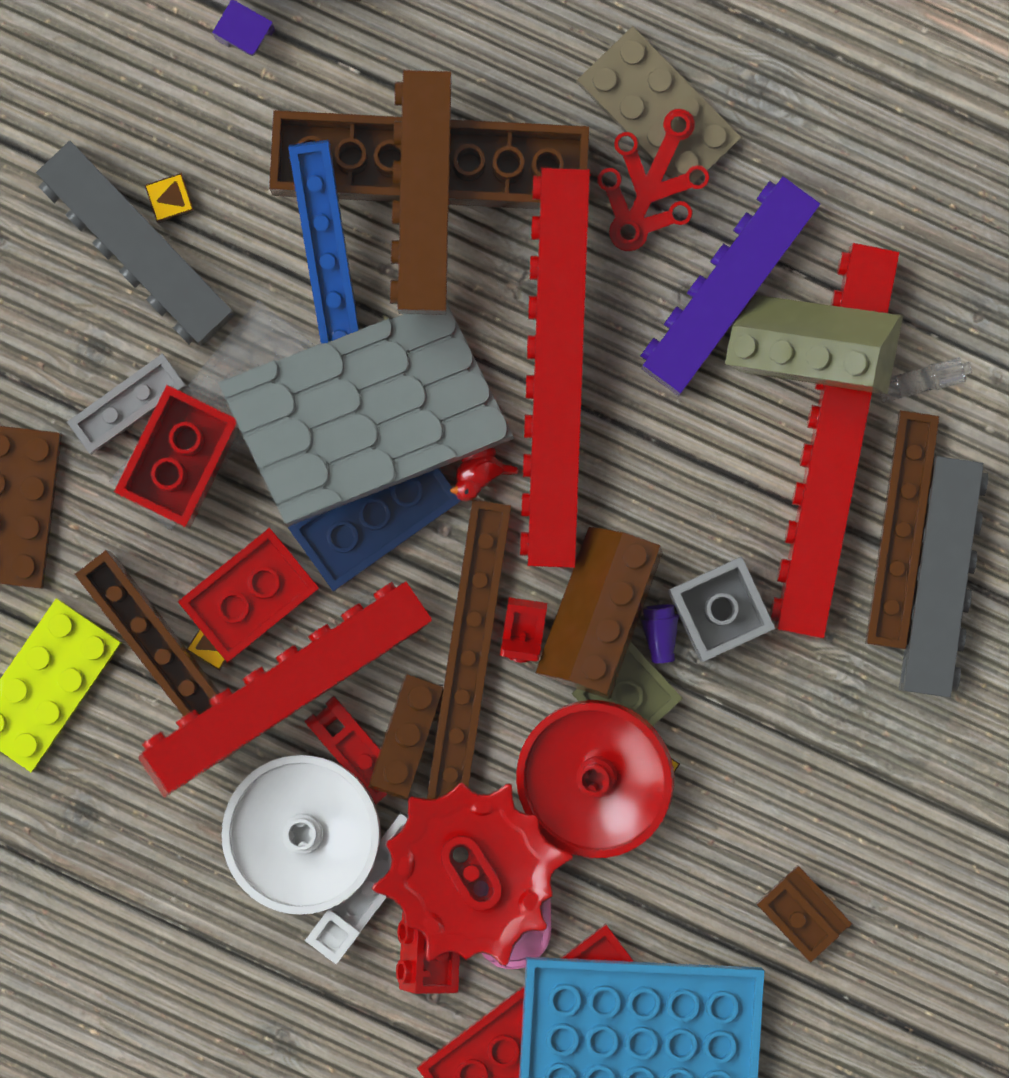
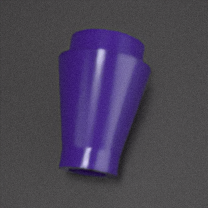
M658 604L644 607V616L640 617V621L651 653V662L668 663L675 661L674 651L679 614H675L674 605Z

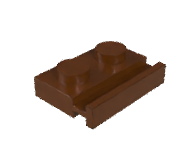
M798 865L756 903L810 963L832 944L846 928L852 925L847 917Z

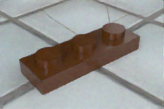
M408 674L404 676L368 785L369 788L404 800L408 798L443 690L442 686Z

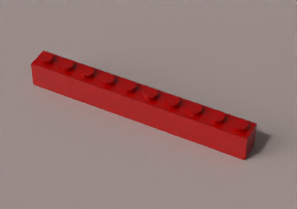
M541 168V176H533L532 200H540V216H532L531 240H539L538 256H530V280H537V296H529L528 319L536 320L535 336L528 335L527 359H535L534 375H526L525 399H533V415L525 414L524 438H532L531 454H523V477L530 478V493H522L521 517H529V532H521L520 556H528V566L575 568L590 170Z
M853 243L849 247L848 252L842 251L837 269V275L843 276L841 290H834L830 305L888 313L900 252ZM815 383V390H820L821 392L818 406L811 405L808 416L807 428L813 429L811 443H804L799 466L806 467L803 483L796 482L792 505H797L798 509L795 521L789 520L787 524L784 543L791 545L788 560L781 558L777 582H782L783 586L780 598H773L770 618L772 621H775L774 630L824 639L872 392Z

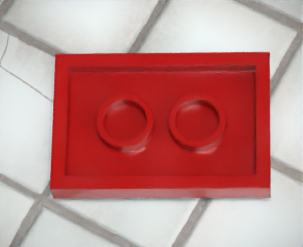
M269 527L177 602L224 660L229 663L318 591L319 587Z

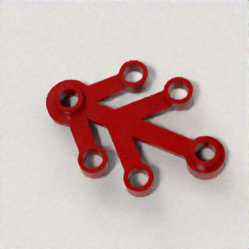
M674 109L665 116L663 128L666 135L647 175L637 150L639 141L636 135L631 132H622L615 138V149L619 154L623 155L637 195L630 210L620 188L622 183L621 173L615 168H605L598 175V184L601 189L606 191L615 215V219L609 228V236L612 243L622 251H635L645 244L648 233L672 224L684 225L692 218V207L684 201L675 202L668 211L644 218L651 202L689 188H704L709 182L710 175L708 170L700 165L692 166L685 174L661 182L680 140L689 138L695 130V119L685 109ZM676 117H682L686 121V128L682 132H676L672 129L671 124ZM624 136H629L634 141L633 148L628 152L623 151L619 145L621 138ZM698 169L705 174V180L701 185H695L691 182L690 175L692 171ZM607 172H613L617 177V183L613 187H607L603 183V176ZM679 205L686 207L688 210L687 218L682 221L677 220L673 215L675 207ZM630 224L635 228L636 234L633 239L628 240L622 236L621 230L624 225Z

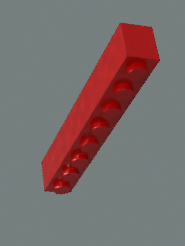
M407 581L398 587H395L393 582L382 587L373 594L376 599L375 602L363 608L361 603L356 604L341 615L344 622L331 629L328 624L322 626L308 636L311 643L301 650H298L295 645L288 648L275 658L279 664L267 672L262 666L242 679L245 686L238 691L232 693L230 688H227L209 700L213 707L201 715L198 714L196 709L176 722L179 729L167 737L161 731L142 744L145 751L139 755L138 759L162 796L165 798L425 628L432 619Z

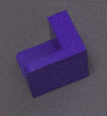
M231 0L212 33L216 41L228 48L233 45L248 55L254 56L266 35L272 36L275 27L272 21L239 2Z

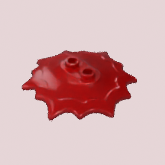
M460 782L447 794L436 799H424L413 796L408 798L407 821L402 830L386 843L392 858L390 870L373 885L372 890L394 900L404 913L405 925L422 932L426 940L427 961L431 962L449 952L457 953L466 960L476 954L485 953L495 958L501 965L506 966L509 963L514 946L525 933L546 930L547 924L543 918L541 907L543 902L553 896L551 877L556 869L571 861L573 855L557 848L546 840L541 833L537 815L525 814L515 808L513 790L510 783L505 784L490 794H477L470 790L463 782ZM458 847H463L468 851V858L464 862H457L453 858V852ZM479 881H484L489 886L487 894L479 896L474 892V885Z

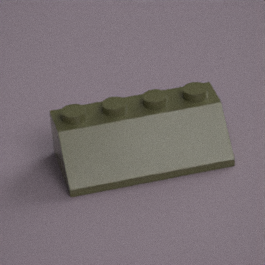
M754 295L732 326L725 365L744 373L888 395L903 316Z

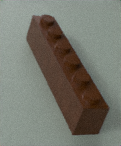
M403 70V82L395 81V106H402V121H394V145H401V161H393V185H400V200L392 201V224H399V240L391 241V264L399 265L398 280H391L390 304H398L397 310L399 314L446 315L451 71Z
M105 550L74 574L183 717L195 709L201 715L213 707L209 700L219 694V690L189 651L186 650V647L112 551ZM232 753L231 755H229L228 757H226L225 759H223V760L220 761L219 763L224 762V761L227 760L229 757H231L234 753Z

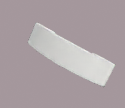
M401 813L381 838L376 863L365 883L350 898L328 909L305 939L308 944L335 964L339 962L386 899V896L374 892L372 887L390 870L392 858L386 843L397 835L405 825L407 818Z

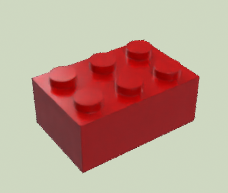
M166 385L114 493L190 529L237 435L239 426L235 418Z

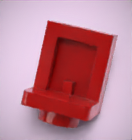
M509 597L500 651L502 657H508L510 660L518 663L539 661L548 603Z

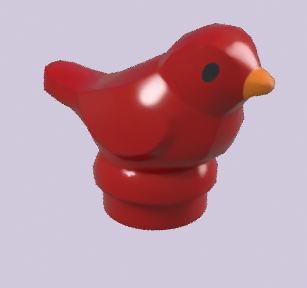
M495 448L486 449L461 459L463 463L456 472L457 483L454 488L450 489V492L463 502L472 501L478 496L481 489L498 476L517 475L518 467L505 465L495 458Z

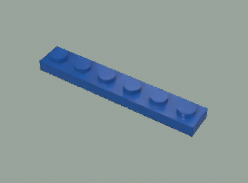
M329 139L293 144L288 147L321 343H328L360 330Z

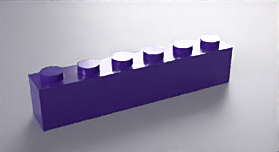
M783 176L777 184H774L772 181L768 182L756 199L762 205L753 216L748 212L745 213L733 230L739 236L730 247L724 243L710 261L716 267L707 279L700 274L688 290L687 294L692 297L684 310L678 306L673 310L663 324L669 329L661 341L653 338L640 355V357L646 360L641 369L677 396L681 394L820 206L818 201Z

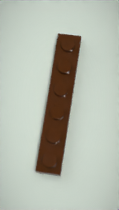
M902 410L898 413L865 640L866 644L906 649L940 416Z

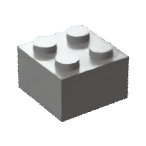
M742 556L667 590L700 662H704L775 629Z

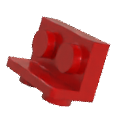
M402 912V920L399 922L397 930L398 940L401 943L400 960L396 965V978L399 982V989L414 994L458 993L460 955L449 952L431 962L427 961L424 935L421 931L405 925L404 913Z

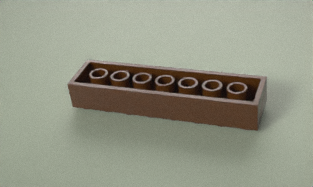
M273 110L269 183L272 195L297 197L288 148L290 145L329 139L339 199L382 202L400 200V185H393V161H401V145H394V121H402V117ZM451 119L449 205L540 210V200H532L533 176H541V168L587 169L589 126Z

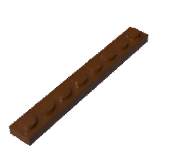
M472 500L427 799H436L447 794L460 782L469 787L511 505Z

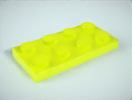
M58 598L54 600L0 678V752L30 772H34L122 644L121 641Z

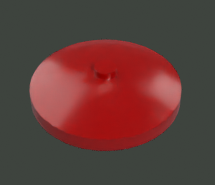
M585 700L565 705L553 711L529 734L521 749L517 763V792L525 814L537 815L541 833L551 844L577 856L608 858L637 848L651 837L660 826L673 798L674 768L670 753L662 737L645 718L617 703L603 700Z

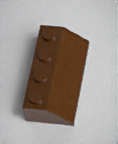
M588 527L575 563V568H573L537 666L536 674L610 700L663 554L661 545L624 532Z

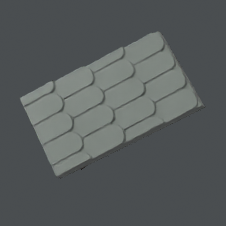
M448 304L446 306V315L403 314L393 319L388 318L336 340L318 344L281 360L271 361L218 382L287 527L515 439Z

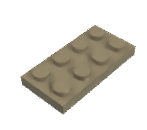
M633 26L577 79L576 83L624 132H631L636 135L639 147L652 161L666 135L663 128L665 116L674 109H685L693 115L696 123L695 130L689 138L680 140L665 172L670 179L685 174L689 168L696 165L703 166L709 171L741 140V136ZM682 117L674 118L671 124L672 129L676 132L684 131L686 128L685 119ZM694 170L690 175V180L695 184L705 174L701 170Z

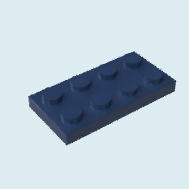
M439 468L290 525L288 529L332 591L335 592L456 506L461 500L450 492V489H452L451 485Z

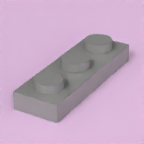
M162 353L67 421V423L88 453L92 455L155 409L166 385L179 391L187 386Z

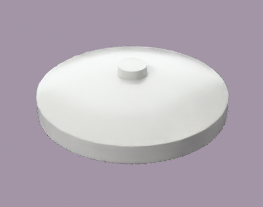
M295 755L282 757L254 770L240 783L231 796L222 823L223 852L229 870L236 882L251 898L260 904L288 914L300 915L321 912L333 908L350 898L360 889L371 874L380 848L381 828L379 815L366 787L345 767L317 756Z

